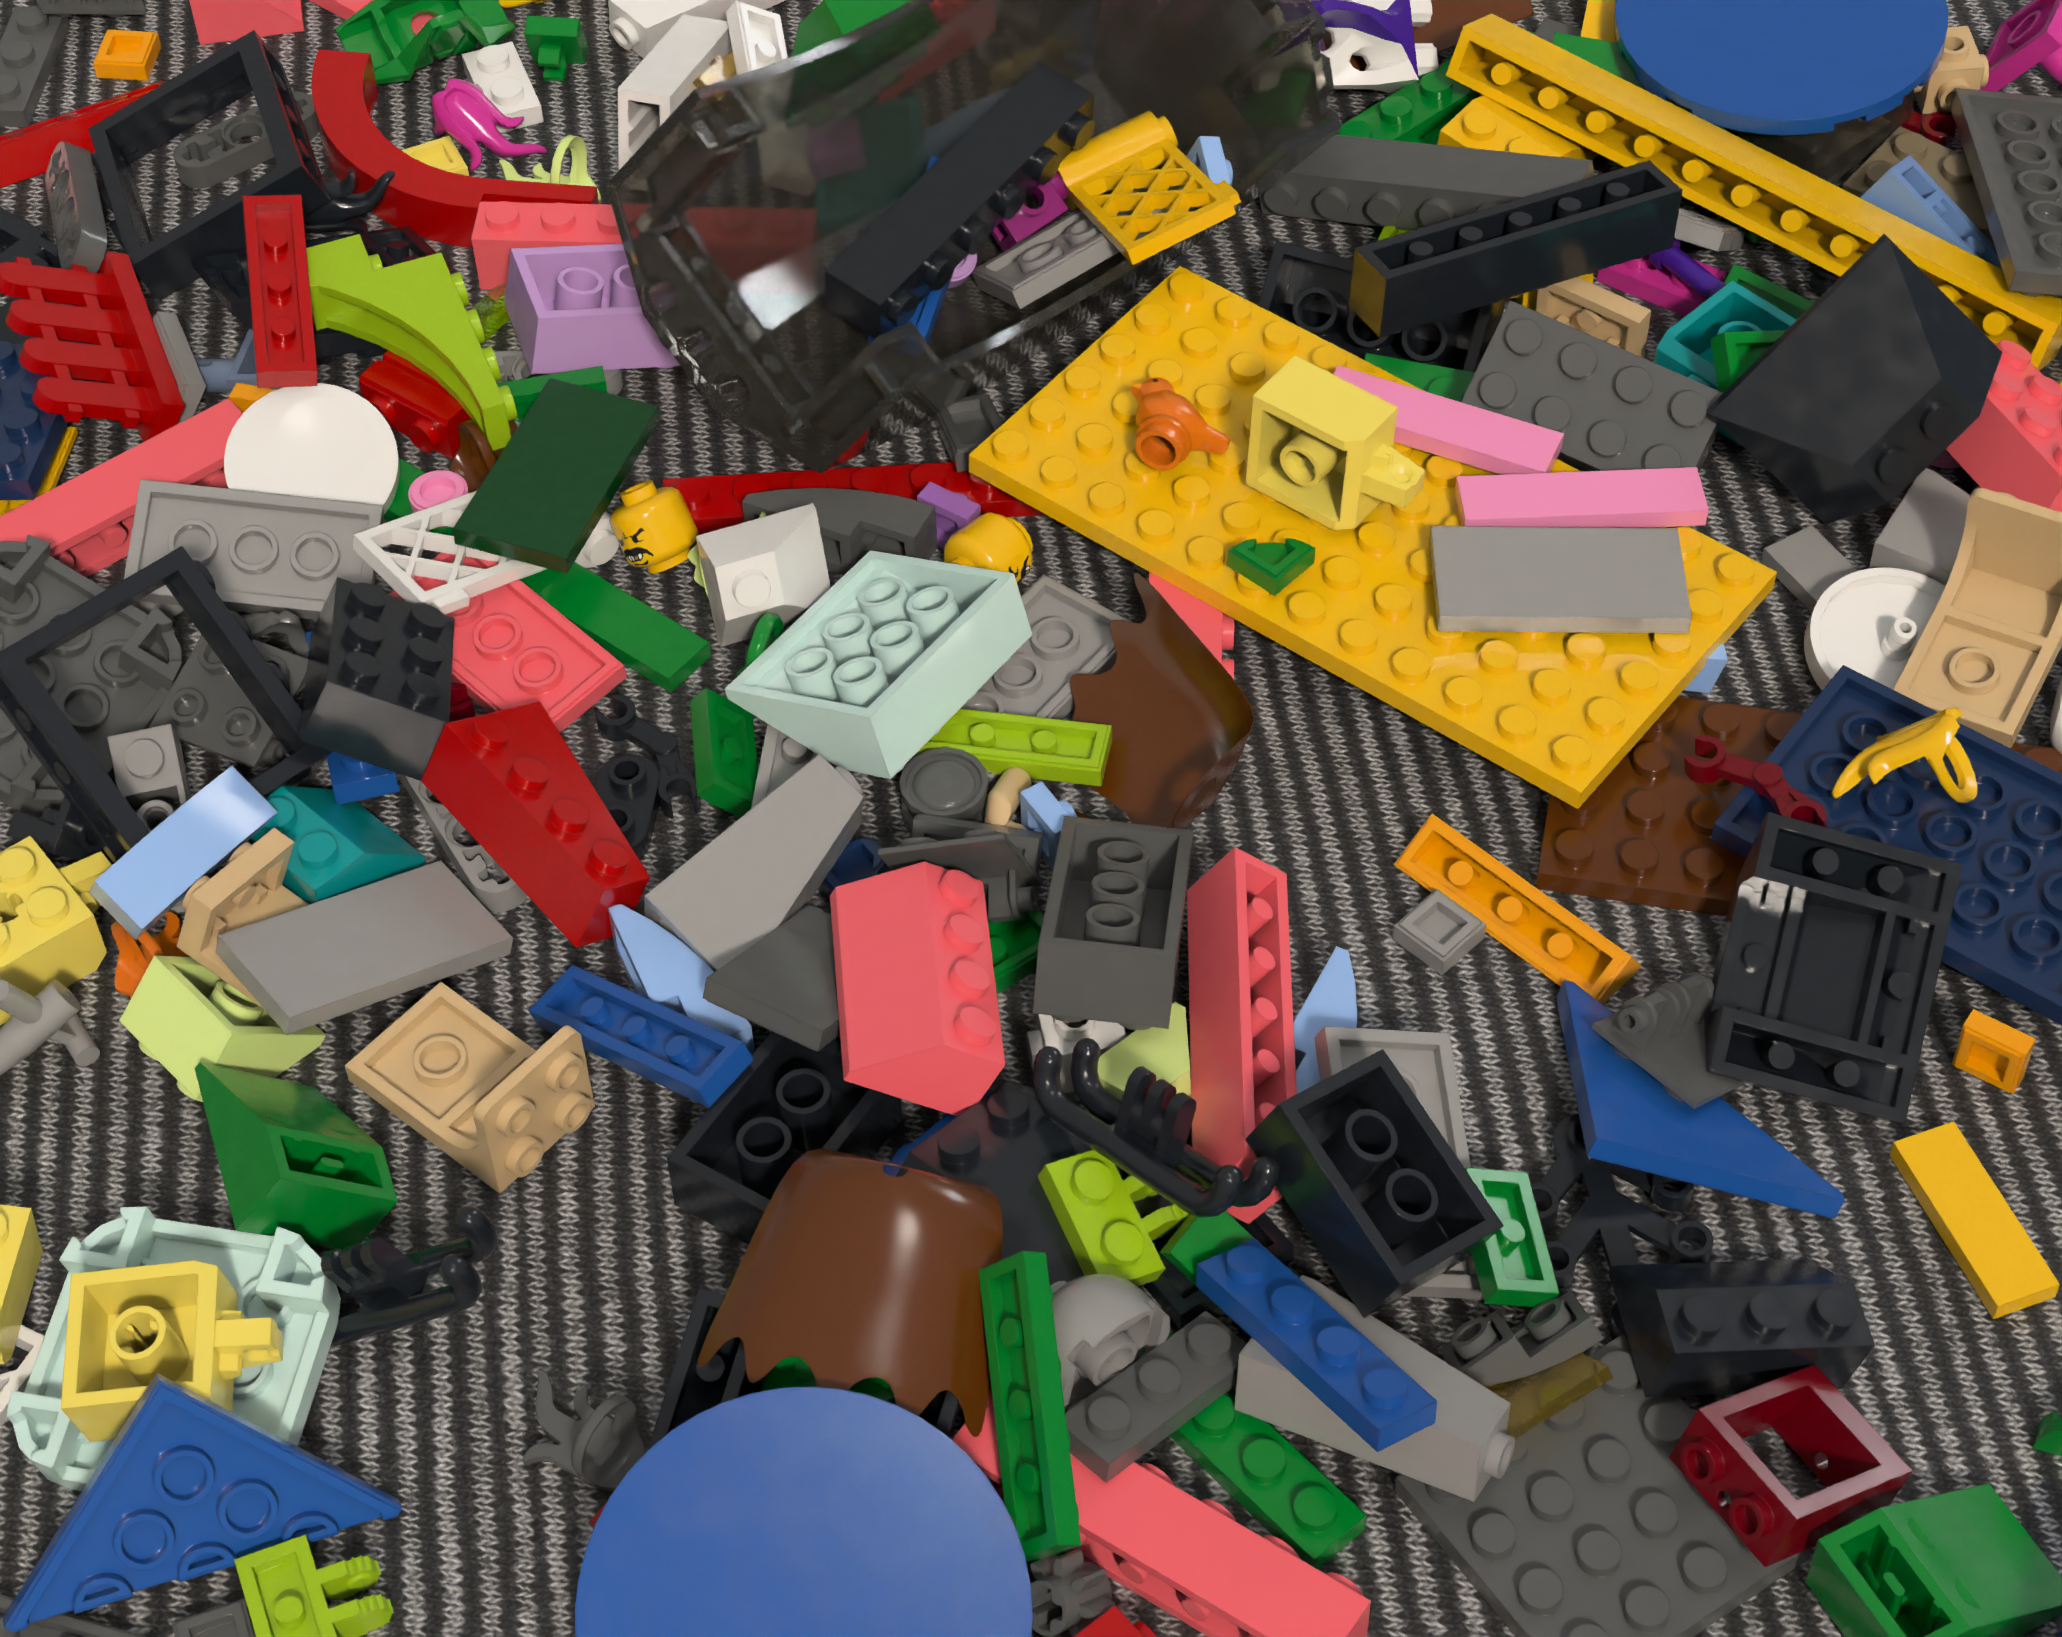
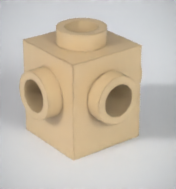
M1968 26L1948 27L1943 55L1936 70L1924 86H1917L1909 92L1915 94L1922 114L1933 112L1949 113L1951 112L1950 105L1956 88L1980 90V87L1987 85L1989 78L1988 60L1985 54H1979Z

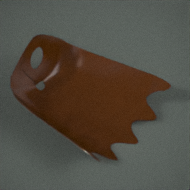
M1135 573L1134 580L1145 606L1146 619L1142 623L1124 620L1110 621V633L1117 652L1116 662L1110 670L1101 674L1081 673L1071 676L1070 687L1075 702V712L1072 721L1112 725L1113 740L1102 786L1087 785L1088 787L1123 810L1133 824L1186 829L1213 803L1232 774L1250 735L1254 723V715L1251 704L1228 671L1180 618L1163 596L1141 574ZM1074 810L1077 817L1091 819L1086 815Z
M826 1148L807 1151L791 1165L767 1205L709 1329L698 1358V1366L702 1367L708 1363L727 1341L739 1337L744 1344L745 1366L750 1383L754 1384L760 1381L781 1360L794 1356L801 1358L809 1365L814 1373L817 1387L848 1391L855 1383L866 1378L877 1377L884 1379L891 1386L896 1405L917 1416L923 1412L939 1392L948 1390L959 1401L970 1434L974 1437L979 1436L985 1418L990 1385L979 1270L1002 1260L1003 1220L997 1196L989 1187L855 1154L851 1155ZM883 1165H890L908 1171L903 1176H890L883 1171Z

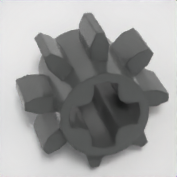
M1076 1549L1060 1557L1055 1554L1035 1561L1030 1565L1032 1574L1037 1580L1031 1583L1032 1629L1040 1635L1074 1637L1095 1621L1098 1616L1104 1614L1115 1605V1602L1111 1600L1112 1590L1106 1576L1107 1572L1104 1568L1101 1569L1091 1562H1084L1082 1550Z

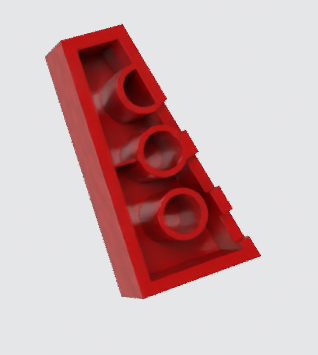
M541 702L445 723L421 782L576 948L612 938L613 934L608 908L622 904L634 911L650 876Z

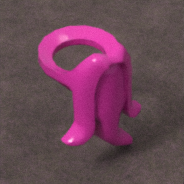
M451 78L448 79L444 91L437 92L432 96L435 126L431 130L438 136L443 135L447 131L470 153V172L477 169L482 163V151L477 144L478 142L502 158H516L537 153L545 154L547 151L539 144L509 142L495 125L497 124L505 129H515L522 124L524 116L514 118L505 116L483 94V89L478 84Z

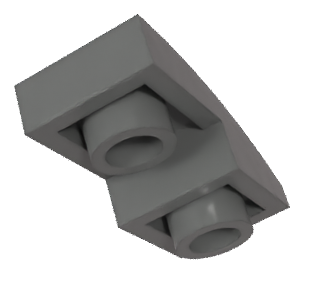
M1570 1290L1558 1299H1549L1535 1306L1526 1316L1525 1322L1513 1330L1498 1309L1485 1318L1472 1319L1459 1327L1453 1334L1451 1341L1439 1348L1448 1364L1481 1385L1488 1386L1513 1381L1556 1366L1603 1340L1604 1337Z

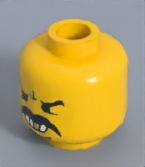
M648 480L620 493L623 504L614 510L609 521L621 550L630 565L638 568L646 567L649 574H655L670 569L688 559L687 555L690 547L696 541L698 529L679 490L673 487H660L656 489L653 480Z
M990 512L976 517L951 535L944 547V562L1014 573L1016 582L1019 584L1032 569L1033 544L1030 535L1021 523L1013 518Z

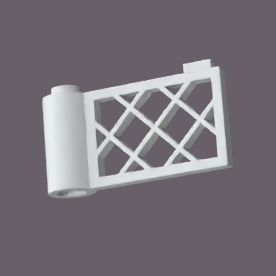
M477 491L353 534V550L405 601L413 604L423 603L431 605L440 610L444 615L469 606L471 597L547 569L457 545L454 542V536L429 532V530L439 526L454 528ZM604 512L575 560L577 564L584 568H591L608 562L618 550L619 543L610 526L609 519L611 515L608 512ZM395 544L412 547L413 550L411 556L385 552L381 547ZM423 549L456 555L454 563L421 558ZM465 557L499 562L498 565L487 569L463 565ZM414 576H421L448 582L447 584L424 591L413 579Z

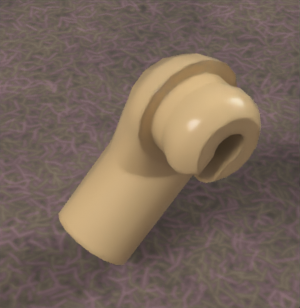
M1010 767L1003 772L987 795L985 824L1027 830L1022 824L1011 820L1017 807L1020 805V792L1031 787L1032 784L1031 778L1025 770L1018 767Z

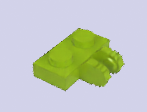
M1095 1150L1046 1164L1037 1177L1084 1276L1109 1273L1126 1278L1136 1286L1155 1281L1159 1278L1166 1268L1152 1240L1176 1232L1190 1213L1172 1204L1157 1209L1141 1219L1133 1202L1148 1196H1155L1158 1193L1132 1175L1122 1180L1116 1165Z
M305 1534L234 1559L256 1637H360L368 1634L371 1630L376 1631L378 1628L384 1627L386 1623H390L391 1615L394 1613L390 1599H386L381 1594H372L371 1596H364L360 1600L354 1599L332 1608L328 1607L326 1598L345 1599L356 1595L357 1592H364L366 1589L372 1588L374 1584H378L379 1576L382 1573L378 1561L369 1557V1555L352 1557L348 1561L343 1560L317 1569Z

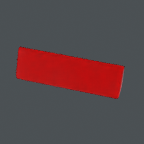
M159 81L0 135V188L46 173L51 155L60 141H66L85 148L90 153L94 152L95 149L88 128L166 82Z

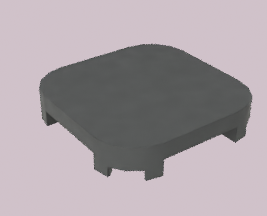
M29 534L27 535L26 542L1 541L0 651L106 589L51 557V543ZM130 605L29 664V667L110 778L115 774L107 737L149 728L182 670L181 647L172 630L173 621L156 606L149 614H146L135 606ZM0 708V801L9 807L36 816H42L45 806L60 810L64 794Z

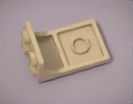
M1976 488L1968 499L1964 532L1948 582L1893 690L1937 712L1957 707L1963 714L1957 719V722L2012 748L2062 647V511H2055L2023 501L2008 493Z
M442 982L438 983L345 1065L347 1076L351 1083L499 1194L518 1177H524L531 1173L539 1164L543 1154L563 1135L572 1133L580 1128L588 1118L591 1110L595 1107L582 1036L578 1031L566 1025L539 1049L535 1050Z

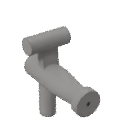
M0 979V1009L13 1016L0 1029V1076L31 1055L47 1039L64 1044L78 1066H88L99 1058V1048L77 1015L81 1005L72 992L62 983L52 980L34 997L6 980Z

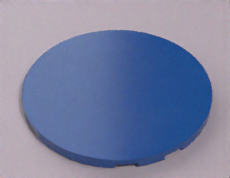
M1616 0L1614 16L1615 39L1619 53L1628 60L1635 70V78L1649 92L1666 101L1671 99L1691 109V113L1719 127L1741 132L1782 136L1834 131V124L1857 118L1867 122L1903 104V97L1917 86H1924L1936 70L1943 55L1948 29L1946 0Z
M822 1387L778 1388L751 1393L723 1402L695 1415L670 1431L652 1446L627 1472L610 1496L595 1524L585 1550L578 1578L575 1603V1637H1031L1033 1621L1031 1584L1025 1554L1016 1527L995 1488L970 1456L946 1434L921 1417L895 1404L866 1394Z

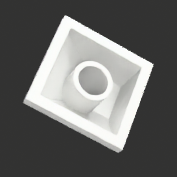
M813 503L696 536L716 636L721 647L752 638L755 627L766 612L780 615L783 621V629L790 627L831 588L817 511Z

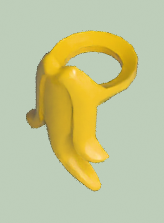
M1957 707L1947 708L1899 730L1876 737L1878 742L1865 748L1843 770L1831 792L1834 798L1840 797L1867 775L1876 784L1890 771L1925 756L1940 784L1951 798L1958 803H1968L1974 800L1977 796L1975 773L1966 752L1955 737L1960 727L1957 719L1963 715L1961 710ZM1945 753L1956 772L1958 786L1951 778L1943 761Z

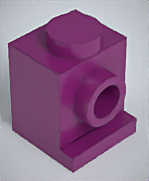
M1057 172L1045 185L1039 184L1030 193L1038 209H1030L1023 203L1013 218L1009 220L1004 218L991 231L1003 252L1034 235L1069 210L1063 201L1068 197V194Z

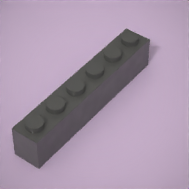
M1282 129L1277 130L1253 169L1262 214L1380 227L1390 225L1398 229L1408 230L1420 229L1594 177L1592 160Z

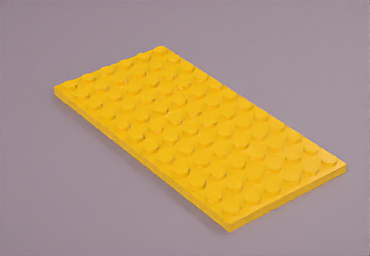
M1182 266L1174 270L969 454V472L1577 809L1581 807L1704 668L1707 658L1723 642L1724 644L1773 590L1777 571L1689 526L1649 527L1678 528L1692 617L1689 633L1438 631L1429 547L1431 526H1461L1454 493L1456 476L1500 474L1394 442L1393 448L1425 469L1423 489L1404 508L1381 501L1355 529L1332 530L1246 485L1253 395L1294 355L1332 374L1339 365L1415 389H1422ZM1155 377L1168 380L1173 386L1175 393L1187 398L1210 427L1229 436L1231 440L1228 450L1222 455L1205 451H1190L1184 461L1180 462L1175 468L1166 471L1156 470L1147 466L1138 457L1135 449L1138 429L1136 425L1138 403L1130 389L1132 384L1143 383ZM1556 459L1550 473L1582 471ZM1286 538L1305 542L1316 548L1314 564L1275 596L1227 566L1228 550L1246 540L1257 539L1256 544H1285Z

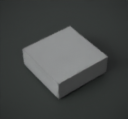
M1435 889L1394 925L1393 940L1440 975H1443L1485 938L1486 924L1441 891Z

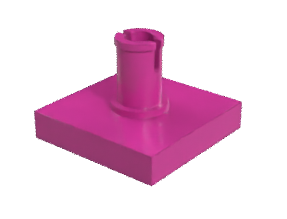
M2032 0L2000 24L1986 53L1989 65L1988 83L1985 87H1980V90L1998 92L2036 64L2040 65L2062 88V0Z

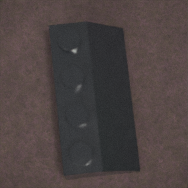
M1278 240L1275 241L1258 306L1365 360L1366 353L1476 372L1502 318L1506 300L1484 305L1445 319H1439L1379 338L1349 307L1354 260Z

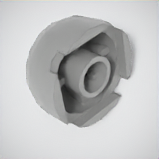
M1102 1273L1080 1276L1068 1283L1066 1281H1058L1051 1285L1057 1349L1061 1361V1382L1065 1413H1067L1068 1409L1074 1408L1138 1361L1143 1353H1149L1166 1341L1169 1335L1170 1317L1150 1296L1126 1278Z

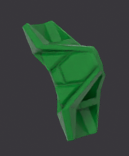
M371 0L335 28V31L346 52L370 53L376 85L410 81L414 71L432 64L434 57L442 59L450 56L451 53L460 54L476 48V42L483 48L489 45H498L514 32L515 26L507 19L498 0ZM420 14L434 16L417 35L413 32L411 21Z

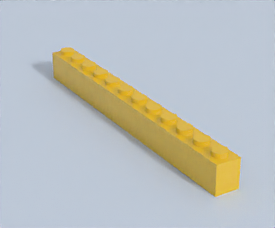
M1492 13L1463 26L1445 76L1624 167L1650 160L1683 190V197L1840 277L1885 234L1993 343L2009 340L2021 345L2031 354L2032 359L2030 362L2039 371L2056 357L2062 345L2061 298L2050 294L2033 297L2021 294L2018 291H2009L2001 268Z

